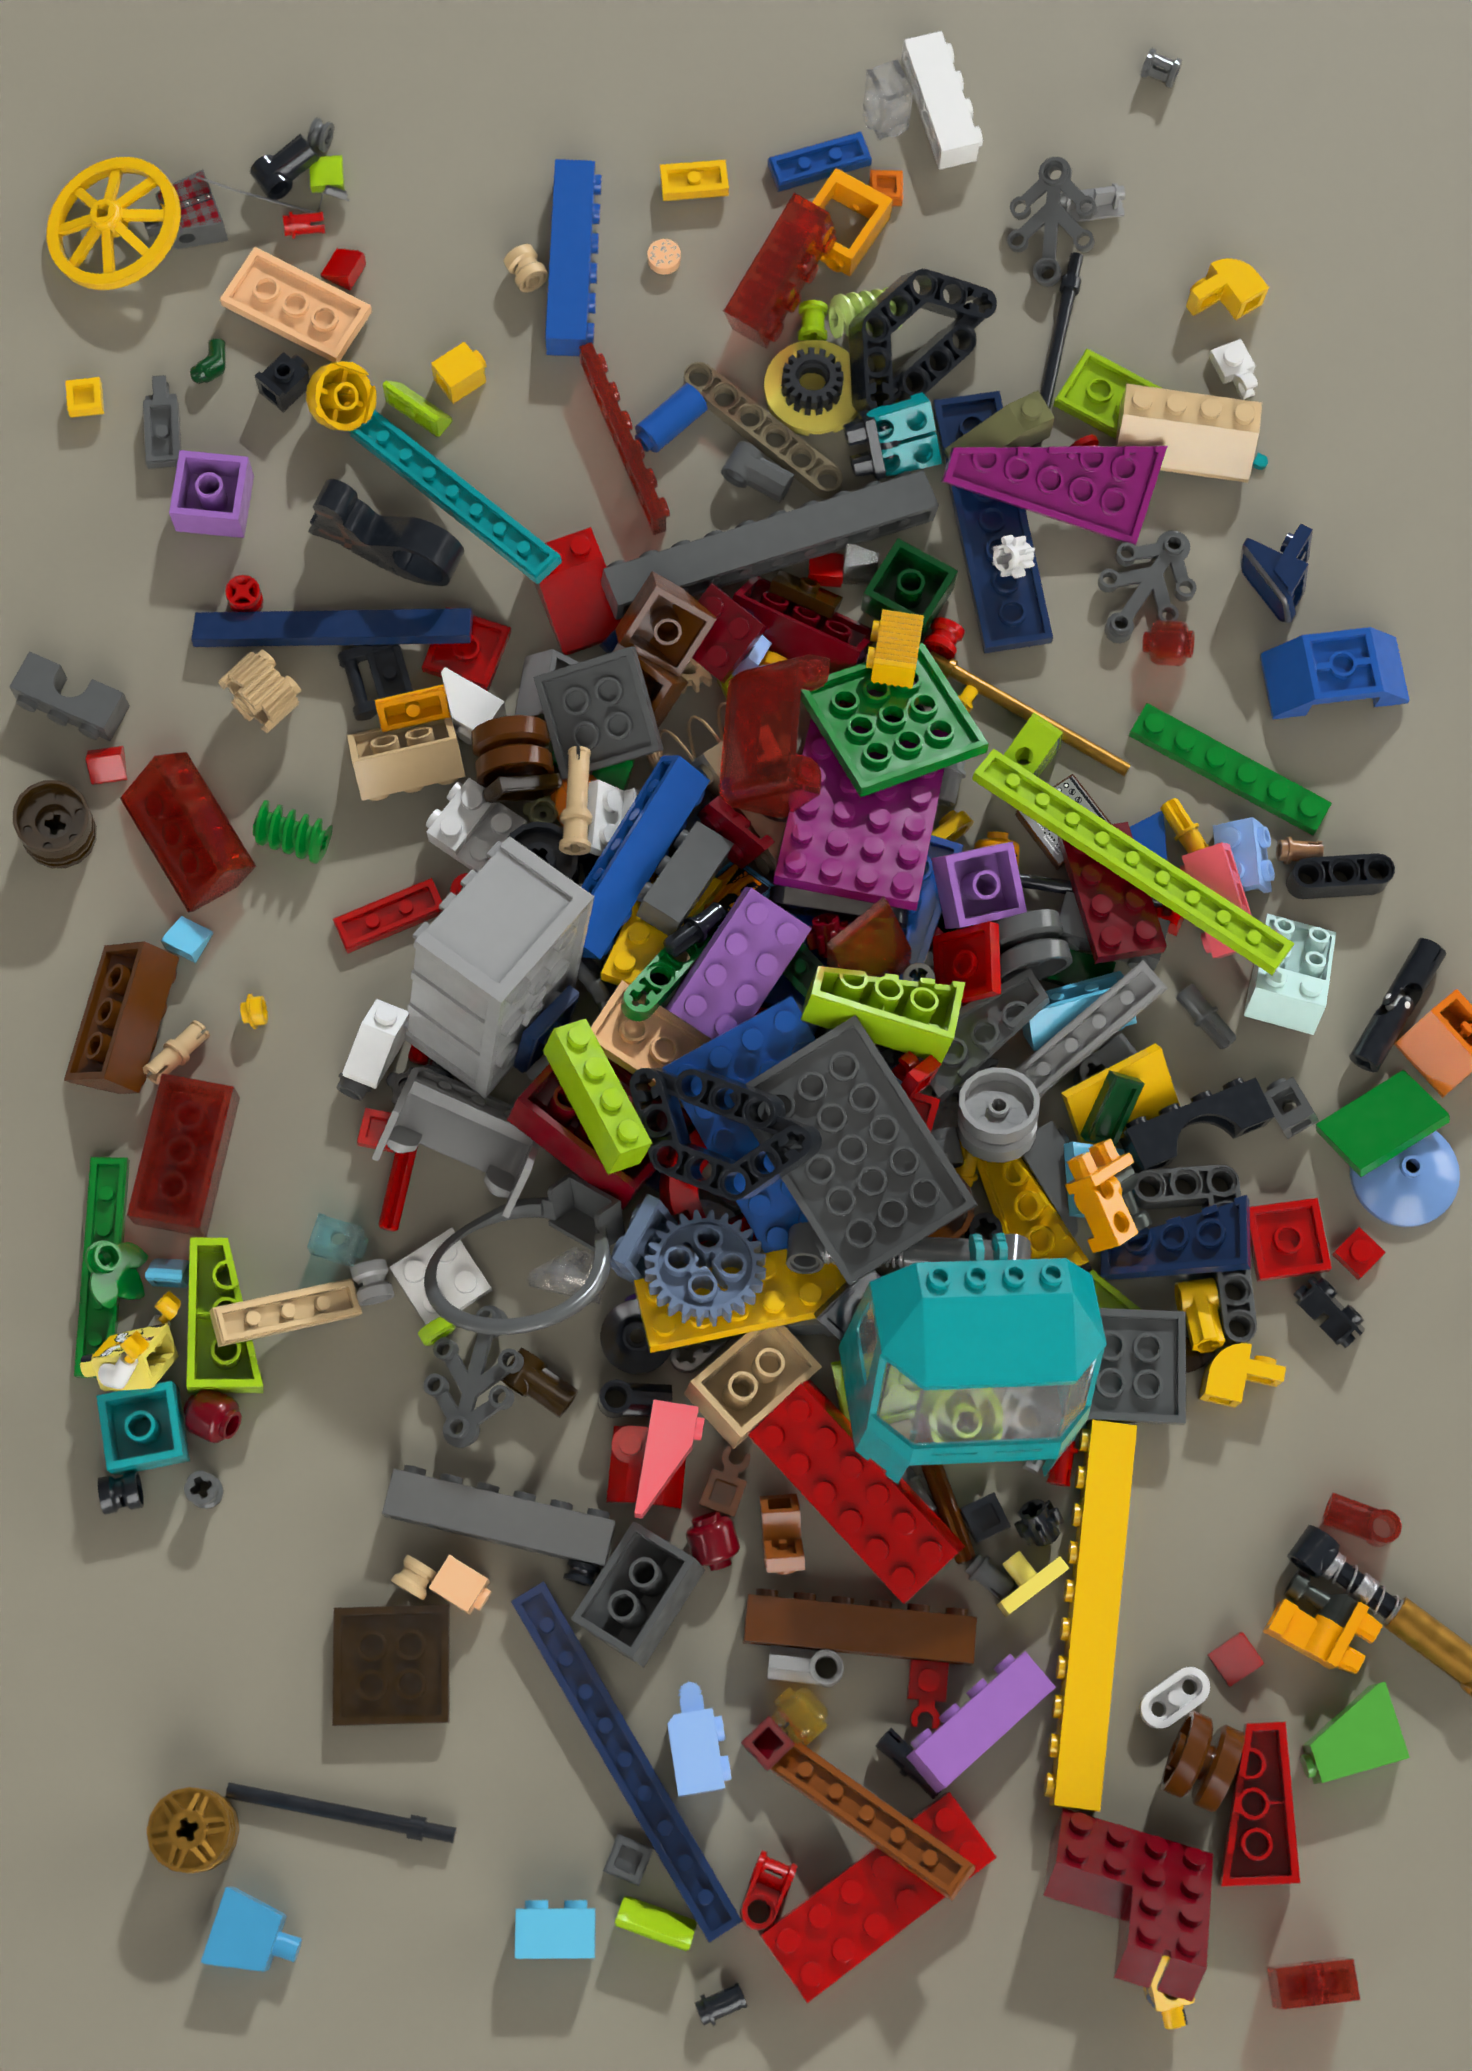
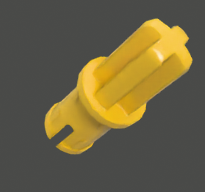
M1177 798L1170 799L1161 806L1160 809L1176 834L1174 837L1175 841H1180L1187 853L1209 847L1198 830L1199 824L1192 822Z

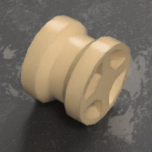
M406 1555L403 1560L404 1567L402 1571L395 1574L391 1582L423 1601L427 1595L426 1588L434 1580L437 1572L417 1559Z

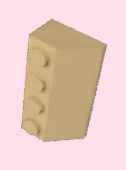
M1126 384L1120 402L1115 447L1168 446L1160 471L1248 483L1260 432L1262 402Z

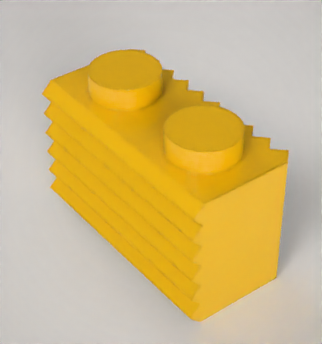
M882 609L881 620H873L870 641L877 642L876 648L869 647L866 668L872 669L871 681L873 683L879 682L881 685L885 683L888 686L892 684L895 687L899 685L902 688L906 686L908 689L913 687L924 615Z

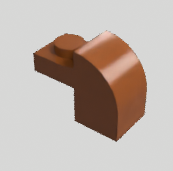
M797 1493L759 1496L763 1556L767 1573L775 1572L787 1575L795 1571L805 1570Z

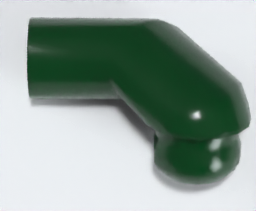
M211 339L208 342V357L199 361L190 369L191 379L195 383L211 382L225 372V341L222 339Z

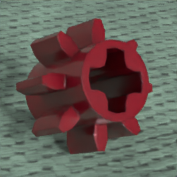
M834 913L820 914L812 919L813 926H809L812 929L806 938L809 950L817 949L818 956L822 958L839 956L844 952V945L851 944L848 921L840 922L839 916Z

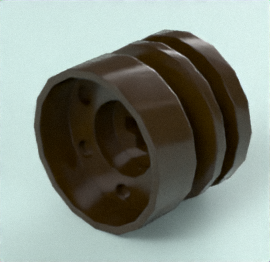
M43 780L30 785L19 795L13 808V826L26 852L37 863L49 868H68L80 863L91 853L96 842L97 826L84 796L74 786L60 780ZM59 825H63L64 830H58L57 835L52 834L51 830H57Z

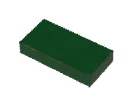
M1109 1070L1080 1136L1084 1140L1093 1143L1111 1139L1116 1148L1145 1083L1138 1078Z

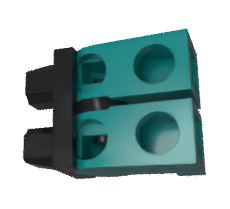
M923 392L911 395L910 399L899 403L877 407L870 411L858 412V420L843 425L848 446L860 443L865 445L866 452L849 456L851 469L856 477L873 474L876 480H880L906 471H914L942 464L938 438L934 432L936 428L931 402Z

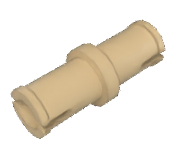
M193 1020L175 1039L166 1041L163 1045L164 1049L143 1067L144 1074L152 1072L147 1078L159 1085L178 1065H185L190 1060L189 1055L210 1037L208 1030L201 1033L206 1027L199 1021Z

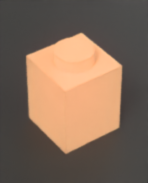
M451 1555L447 1557L429 1586L432 1592L469 1615L474 1608L480 1611L492 1592L487 1589L490 1584L488 1578Z

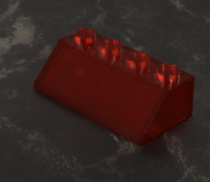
M187 752L155 755L120 797V800L188 913L196 911L238 887L256 867Z

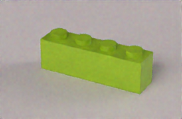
M587 1019L554 1028L543 1052L607 1174L609 1175L640 1164L652 1141Z

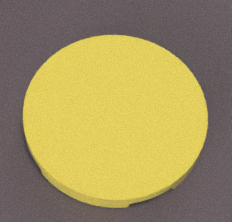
M805 340L787 346L770 362L764 379V395L768 410L771 415L794 433L804 436L824 434L832 431L836 433L843 429V425L852 422L858 415L852 403L850 353L844 348L827 341ZM814 347V354H819L821 348L826 350V358L831 353L836 357L835 363L840 362L844 378L842 393L836 405L833 403L832 409L828 412L823 407L821 415H816L815 409H812L809 416L804 415L805 408H801L798 413L794 411V403L790 406L786 403V396L783 397L781 384L783 367L785 363L788 364V358L792 354L797 358V351L803 349L806 355L808 354V348ZM816 373L804 374L799 379L801 386L808 390H819L825 385V379Z

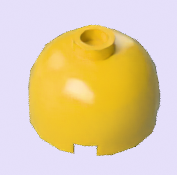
M337 361L320 367L311 376L307 385L306 401L311 415L319 424L331 430L352 431L371 419L376 408L377 392L375 386H371L370 380L367 377L369 375L367 371L356 363Z

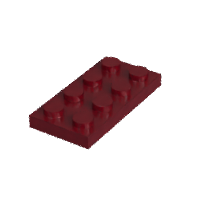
M1128 822L1111 824L1133 838ZM1058 837V843L1095 964L1164 953L1167 944L1152 897L1064 839Z

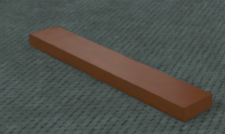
M787 1734L795 1745L770 1771L949 1900L953 1901L975 1870L974 1865L797 1739Z

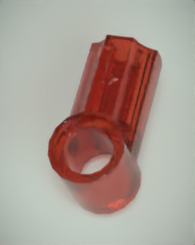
M1336 1493L1330 1495L1323 1514L1322 1525L1363 1539L1374 1547L1387 1546L1395 1541L1402 1531L1401 1520L1393 1511L1387 1509L1380 1510ZM1375 1519H1382L1389 1525L1390 1534L1387 1538L1380 1537L1374 1532L1373 1522Z

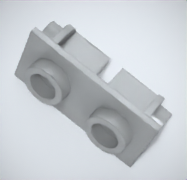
M1113 183L1109 187L1080 190L1085 196L1092 197L1097 205V212L1091 219H1082L1076 211V204L1064 193H1061L1060 205L1076 222L1125 215L1122 200L1125 199L1124 186H1118L1117 183ZM1083 204L1081 207V211H1090L1092 208V204Z

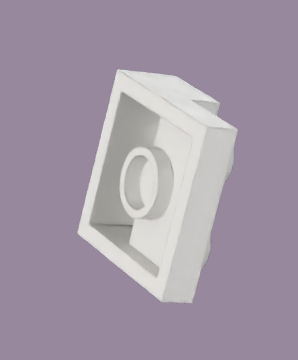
M468 778L464 784L457 782L451 788L447 796L450 802L443 811L439 809L433 811L426 822V827L429 828L426 832L429 842L470 870L473 869L478 872L490 859L486 856V853L497 841L503 843L511 832L521 825L527 824V821L500 802H486L483 793L485 788L471 778Z
M601 780L589 782L587 809L592 814V824L588 826V841L591 843V851L589 853L600 857L640 790L632 788L624 791Z

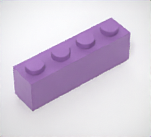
M1023 1652L1017 1658H1014L1011 1654L1006 1656L993 1668L997 1675L989 1683L984 1678L978 1681L966 1692L970 1698L969 1701L961 1708L954 1703L938 1717L943 1723L933 1733L926 1728L910 1743L915 1749L906 1758L914 1765L915 1769L936 1794L953 1782L1056 1688L1026 1652Z

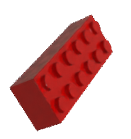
M810 1379L800 1383L748 1434L754 1443L903 1604L909 1601L965 1547L960 1539L903 1478H901L898 1484L885 1475L886 1470L871 1458L867 1461L855 1451L851 1422Z
M950 1792L944 1793L910 1819L974 1865L975 1870L968 1879L997 1858ZM873 1847L759 1935L803 1999L809 2003L939 1903L945 1896L880 1849Z

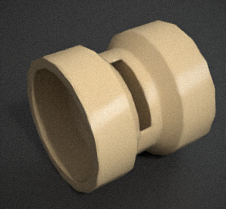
M531 244L515 247L504 259V265L508 271L516 276L515 283L518 288L526 293L541 287L549 277V272L544 264L537 261L538 254Z

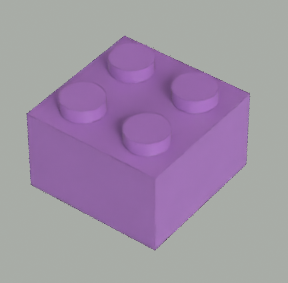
M179 450L169 510L175 530L178 532L244 538L254 479L249 457Z
M1013 842L1000 843L931 858L945 929L967 927L1027 912Z

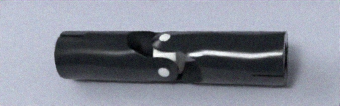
M1419 938L1384 996L1381 1006L1372 1016L1349 1055L1350 1060L1358 1067L1369 1072H1378L1405 1026L1407 1018L1412 1014L1446 956V951L1439 944L1426 938ZM1401 989L1404 990L1405 996L1399 994Z

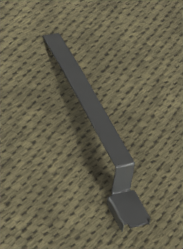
M197 176V179L242 194L250 195L281 205L289 206L309 213L319 212L324 193L330 196H334L349 201V198H347V191L326 185L325 191L322 192L317 212L299 206H295L292 204L284 203L260 195L238 190Z

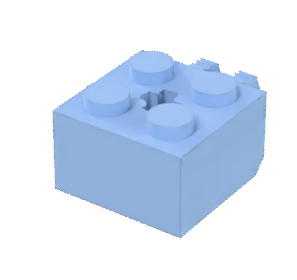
M688 1681L679 1689L681 1713L674 1714L668 1722L678 1797L724 1790V1781L731 1780L728 1755L720 1756L718 1742L725 1739L722 1716L714 1717L713 1708H704L700 1686L697 1683Z

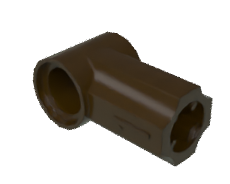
M521 1347L518 1352L524 1358L522 1369L517 1373H510L501 1381L521 1396H529L560 1418L572 1404L578 1394V1390L548 1370V1366L542 1360ZM515 1356L513 1357V1359L511 1360V1362L508 1364V1367L511 1366V1365L514 1363V1361H515Z

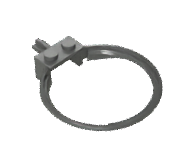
M568 1173L548 1188V1197L518 1199L509 1219L502 1216L506 1204L491 1210L456 1231L434 1252L424 1276V1288L429 1303L447 1322L468 1331L491 1335H512L532 1332L550 1327L572 1317L590 1304L607 1282L611 1268L609 1247L616 1243L621 1236L625 1235L620 1200L572 1173ZM511 1219H551L548 1221L549 1226L595 1252L590 1275L578 1292L551 1309L524 1317L499 1319L480 1317L464 1312L444 1298L439 1290L436 1279L439 1261L452 1245L480 1228Z

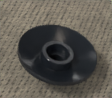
M633 1299L622 1302L615 1306L603 1321L600 1332L602 1350L609 1362L621 1371L631 1374L651 1372L668 1359L672 1349L650 1353L646 1334L642 1342H633L630 1338V1333L634 1329H641L645 1334L638 1301Z

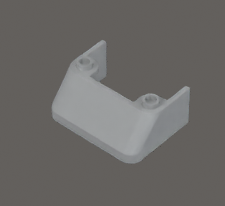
M415 1067L407 1078L371 1159L379 1161L386 1145L397 1153L415 1151L418 1145L422 1144L485 1172L484 1182L489 1191L497 1197L508 1198L502 1216L509 1219L530 1175L540 1145L507 1121L513 1105L490 1095L484 1098L461 1082L440 1075L425 1067Z

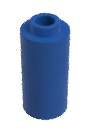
M685 383L635 426L637 433L635 435L636 442L646 452L651 450L654 453H658L707 411L706 401L696 388Z

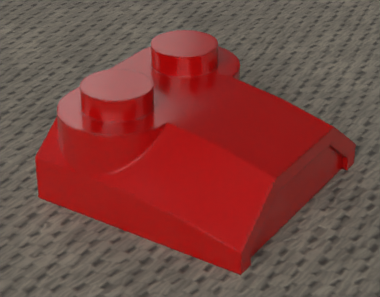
M632 1425L614 1426L606 1503L636 1504L649 1427ZM686 1459L653 1505L681 1510Z

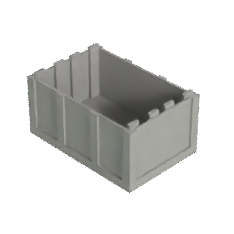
M510 836L503 843L497 841L486 853V856L490 859L478 872L472 869L463 878L460 885L464 888L457 896L451 892L439 905V908L443 910L431 924L424 921L413 933L416 951L414 969L411 972V979L413 980L411 1001L408 1004L407 1010L409 1012V1020L404 1024V1028L408 1030L405 1033V1040L484 1098L491 1093L513 1067L523 1031L569 985L575 989L594 902L592 894Z

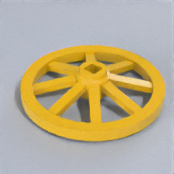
M115 157L89 166L77 174L63 188L51 209L47 223V245L53 261L70 280L89 289L112 290L140 280L160 264L176 239L181 218L178 194L170 180L159 168L139 158ZM123 174H137L147 177L117 199ZM109 177L104 199L97 201L86 192L93 184ZM159 186L163 195L165 209H126ZM77 199L81 200L91 209L90 214L65 222L71 207ZM129 221L163 222L159 235L150 248L127 228ZM90 227L68 260L63 246V236ZM101 235L103 273H90L78 269ZM121 236L142 257L131 265L115 271L113 238Z

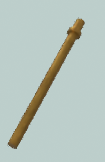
M934 651L930 653L947 680L951 677L965 686L972 685L978 690L979 694L1026 721L1029 720L1034 712L1063 732L1062 741L1122 776H1125L1131 766L1130 763L957 665V660L951 658L949 661Z

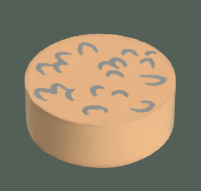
M659 239L650 245L647 253L648 265L654 272L667 275L678 269L681 263V251L675 242L669 239Z

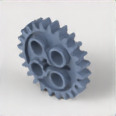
M694 1210L693 1220L690 1221L685 1215L679 1214L678 1226L668 1220L666 1222L667 1233L657 1230L655 1232V1241L657 1243L649 1242L648 1253L650 1255L645 1256V1267L648 1268L645 1270V1281L651 1282L649 1284V1294H658V1307L669 1303L668 1316L671 1317L678 1311L682 1312V1323L684 1324L690 1316L696 1317L697 1327L701 1326L704 1318H709L714 1327L717 1325V1316L721 1315L730 1323L733 1310L743 1316L745 1314L744 1302L754 1305L756 1301L754 1293H762L763 1282L760 1280L766 1278V1268L762 1267L765 1265L766 1255L759 1253L761 1251V1241H752V1229L741 1232L742 1220L739 1219L732 1225L728 1224V1213H725L720 1220H716L713 1210L709 1211L707 1218H701L698 1210ZM703 1241H712L716 1245L713 1247H704L700 1245V1243ZM684 1245H689L692 1248L693 1252ZM680 1261L687 1264V1266L677 1269L672 1267L671 1264ZM727 1267H735L739 1269L740 1272L736 1274L726 1273L724 1269ZM718 1284H719L721 1287H723L724 1289H727V1290H726V1291H722V1290L719 1288ZM698 1288H706L711 1293L698 1295L694 1291Z

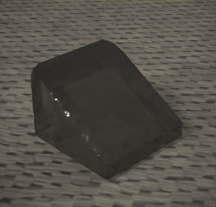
M846 543L842 584L868 586L878 570L879 553L855 544Z

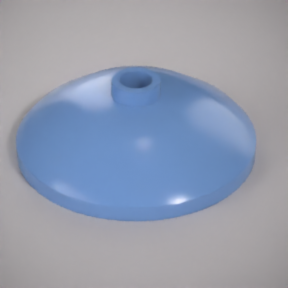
M1434 1131L1363 1177H1360L1350 1167V1179L1358 1200L1374 1217L1394 1226L1416 1227L1435 1220L1449 1208L1458 1191L1460 1170L1456 1155L1450 1144L1441 1134ZM1406 1162H1412L1416 1166L1415 1173H1411L1406 1169Z

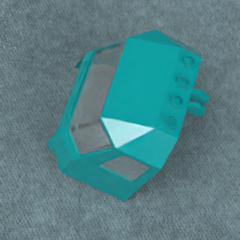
M995 1233L991 1241L994 1260L984 1261L985 1248L981 1234H972L968 1241L970 1261L918 1262L870 1281L839 1345L855 1451L867 1461L871 1458L886 1470L885 1475L897 1484L907 1467L915 1465L1046 1460L1042 1466L1045 1477L1088 1420L1104 1348L1107 1345L1092 1274L1067 1258L1008 1260V1245L1004 1233Z

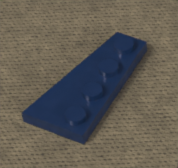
M1247 1195L1234 1198L1232 1203L1219 1207L1215 1204L1201 1209L1202 1212L1185 1218L1180 1216L1166 1220V1224L1150 1229L1146 1227L1138 1231V1234L1120 1246L1101 1251V1276L1105 1280L1251 1269L1249 1198Z

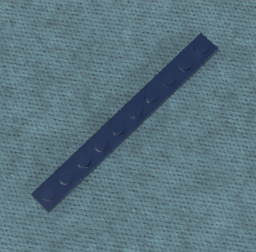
M543 1581L512 1600L511 1603L708 1942L710 1943L743 1922L545 1582Z

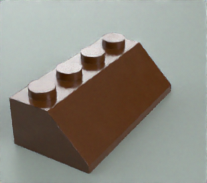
M145 941L104 945L64 1081L117 1094L140 1093L141 1087L147 1078V1074L143 1072V1067L148 1064L151 1053L156 1047V1035L161 1019L167 1010L166 1001L171 985L177 976L178 956Z

